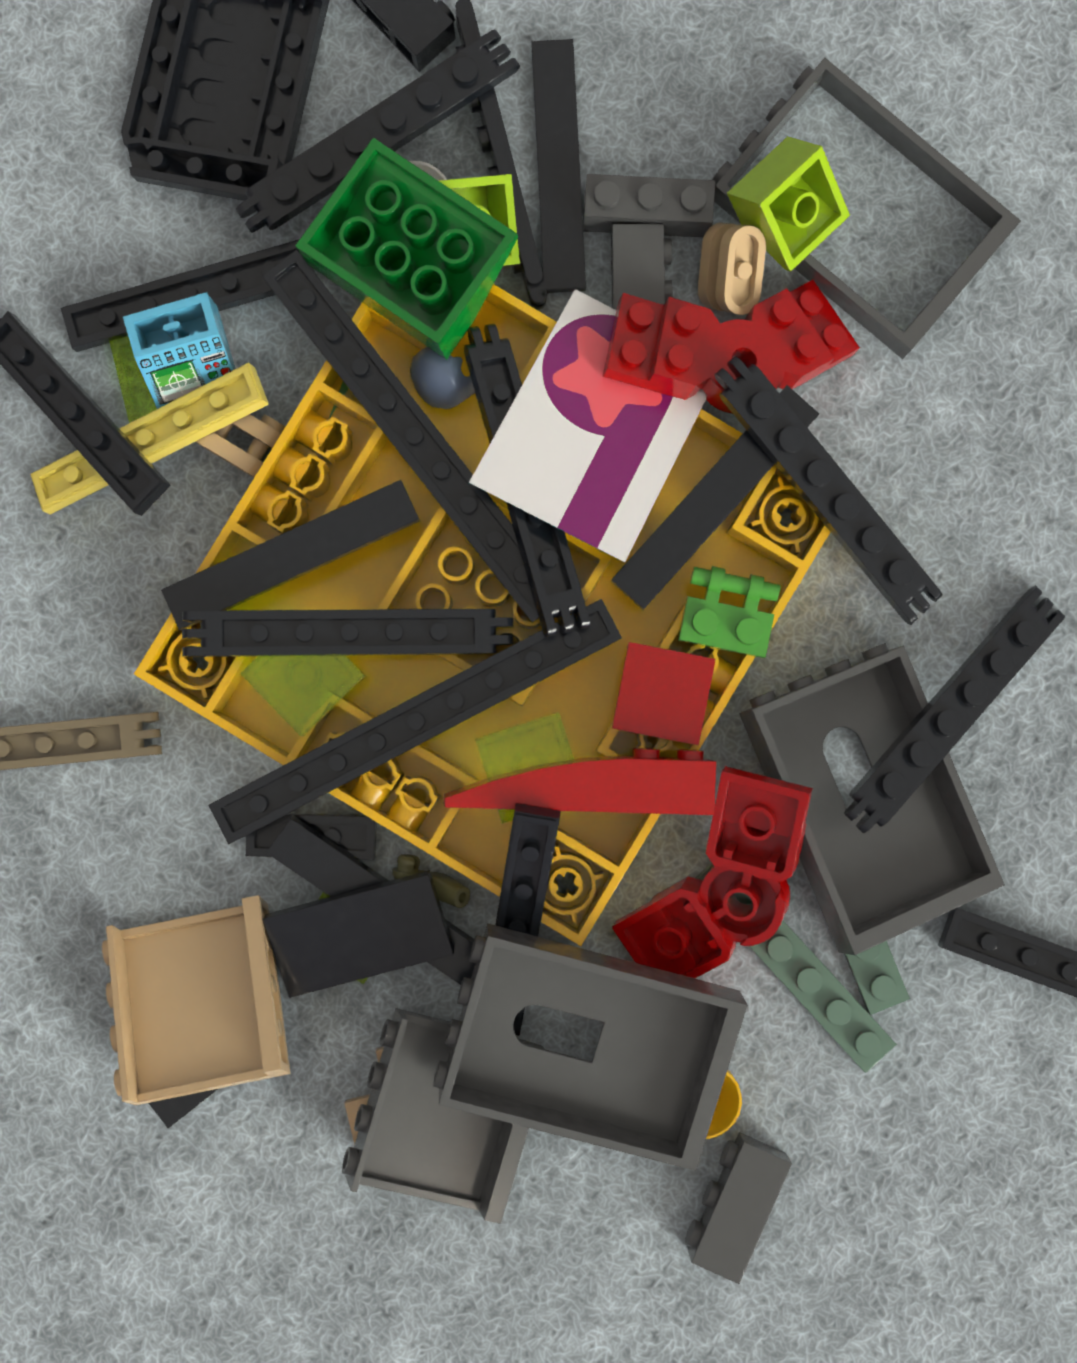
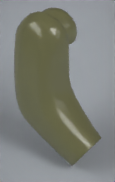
M401 854L397 858V867L392 869V875L395 879L424 872L425 870H418L420 859L417 856ZM430 871L439 901L457 908H463L468 904L470 890L447 874Z

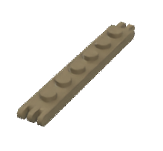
M159 712L0 727V770L162 754V746L149 745L145 747L144 739L161 737L160 729L143 730L142 723L159 721Z

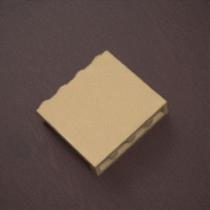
M259 895L242 898V906L124 930H120L113 925L106 926L107 940H104L102 943V954L106 965L110 966L111 982H108L106 985V997L110 1008L114 1010L115 1025L110 1028V1041L113 1050L118 1053L119 1069H116L114 1072V1086L118 1096L122 1097V1102L141 1105L291 1074L276 958L263 922L265 914L269 913L267 902Z

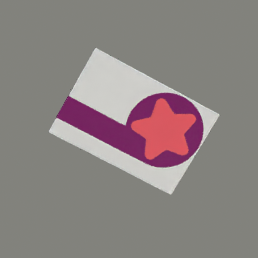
M575 289L469 483L626 562L698 417L707 395L701 389L694 396L684 400L603 377L617 310Z

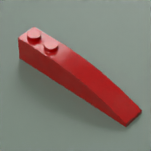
M633 748V756L577 758L531 766L493 776L445 793L443 803L444 807L515 809L516 803L559 811L714 815L716 761L704 758V751L678 749L677 757H660V749Z

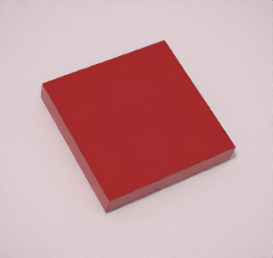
M628 642L612 729L699 746L716 659Z

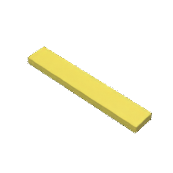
M248 362L119 429L152 464L269 405L255 367ZM78 450L30 474L41 509L50 515L108 486V483Z

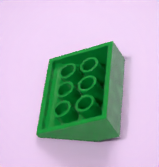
M373 138L295 247L310 267L447 360L473 324L515 245L518 234Z

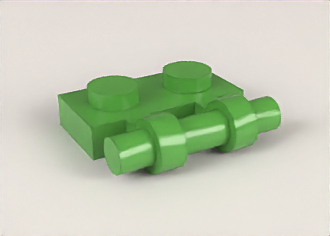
M712 566L711 570L694 567L690 584L707 588L704 599L689 596L686 598L678 641L766 658L775 614L757 611L760 598L777 602L781 586L765 582L764 577L751 574L749 578L727 574L724 568ZM721 590L745 595L743 607L718 603Z

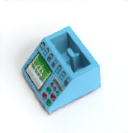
M207 292L123 316L134 358L157 409L236 369L218 307Z

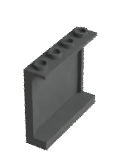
M395 1008L392 1020L387 1019L381 1032L380 1045L384 1046L380 1062L374 1061L369 1072L367 1087L371 1089L367 1105L361 1104L356 1115L354 1129L359 1132L354 1148L348 1147L343 1158L342 1174H346L345 1177L350 1191L357 1192L359 1184L479 1210L485 1221L501 1224L529 1128L439 1105V1088L433 1087V1081L439 1060L447 1062L451 1047L445 1045L450 1021ZM519 1039L527 1045L544 1049L542 1045Z

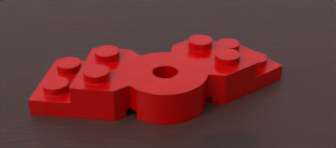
M814 280L790 292L786 288L754 305L744 320L734 319L721 324L711 309L673 297H669L663 305L623 293L618 301L603 377L684 400L694 396L702 389L707 395L706 400L710 405L723 412L733 414L719 396L724 389L718 383L714 374L723 368L735 380L737 377L727 365V362L734 356L738 357L747 368L752 364L756 365L776 389H784L786 385L794 389L850 358L860 347Z
M725 766L721 772L706 848V855L713 866L705 878L700 880L688 876L654 895L647 904L616 920L612 926V929L634 962L683 976L697 978L729 961L737 942H740L741 946H753L771 938L780 927L789 907L790 889L787 879L792 877L799 862L807 825L805 822L813 788ZM739 892L748 895L753 904L746 905L739 902L734 893Z

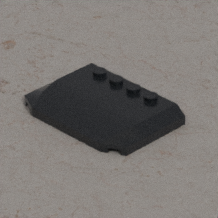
M152 0L121 129L123 143L128 148L132 167H129L131 176L137 182L243 201L247 200L248 197L245 193L248 188L293 158L330 0Z

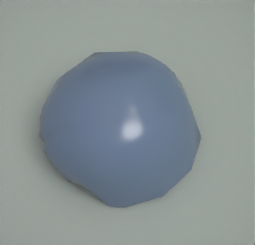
M425 347L413 356L410 367L412 382L417 393L430 406L451 409L475 393L471 377L464 376L461 371L462 358L450 355L446 360L428 347Z

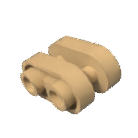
M722 222L712 225L706 231L702 241L698 280V296L705 307L717 311L745 315L751 311L754 305L758 304L761 297L766 253V240L758 228Z
M249 414L195 442L254 478L263 464L261 461L268 448H273L285 426L266 414L262 416L261 420ZM232 427L253 438L247 451L242 450L225 439Z

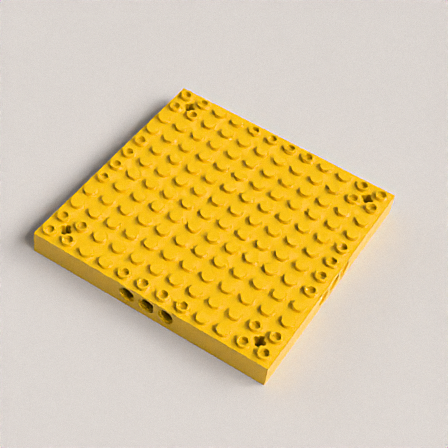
M493 284L471 327H479L483 342H486L484 326L493 323L497 327L500 339L508 338L523 385L557 322ZM362 302L351 320L470 472L474 474L490 445L476 394L474 393L451 409L435 408L426 403L415 389L410 375V367L413 356L427 346ZM468 331L450 354L452 357L462 358L461 371L467 377L470 376L464 355V346L470 344ZM327 360L196 573H199L401 480L420 522L227 611L496 609V617L513 618V627L496 628V635H513L514 644L542 630L540 620L538 619L534 623L529 620L349 389L345 395L339 392L343 381ZM334 405L337 406L336 409H335V411L333 412V414H332L331 417H330V414H331V412H332L333 406H334ZM701 409L626 562L565 532L586 607L602 599L622 639L334 789L329 794L500 897L515 809L444 807V794L493 776L531 766L577 758L633 756V748L660 749V757H677L678 749L700 750L755 657L678 641L686 598L689 596L704 599L707 588L690 584L693 568L698 567L711 570V567L715 566L724 568L727 574L746 578L753 574L764 577L765 582L779 584L781 587L777 602L760 598L757 610L775 614L772 624L773 628L830 534L829 529L774 464L644 610L611 582V579L743 434ZM488 493L512 524L507 503ZM786 508L790 509L793 512L791 520L795 522V525L790 522L786 527L782 526L779 523L782 516L777 513V510L782 513ZM721 590L718 603L743 607L745 595ZM171 613L134 672V675L280 764L285 765L495 654L204 657L209 662L207 668H198L196 671L197 662L193 660V657H182V647H201V639H182V630H179ZM557 617L554 618L555 623L558 622ZM200 623L187 629H200ZM628 642L716 659L699 746L612 729ZM496 645V654L512 645ZM561 811L541 923L582 946L661 814ZM566 872L574 874L573 883L577 886L573 892L567 889L565 894L558 892L559 886L555 877L558 874L565 877Z

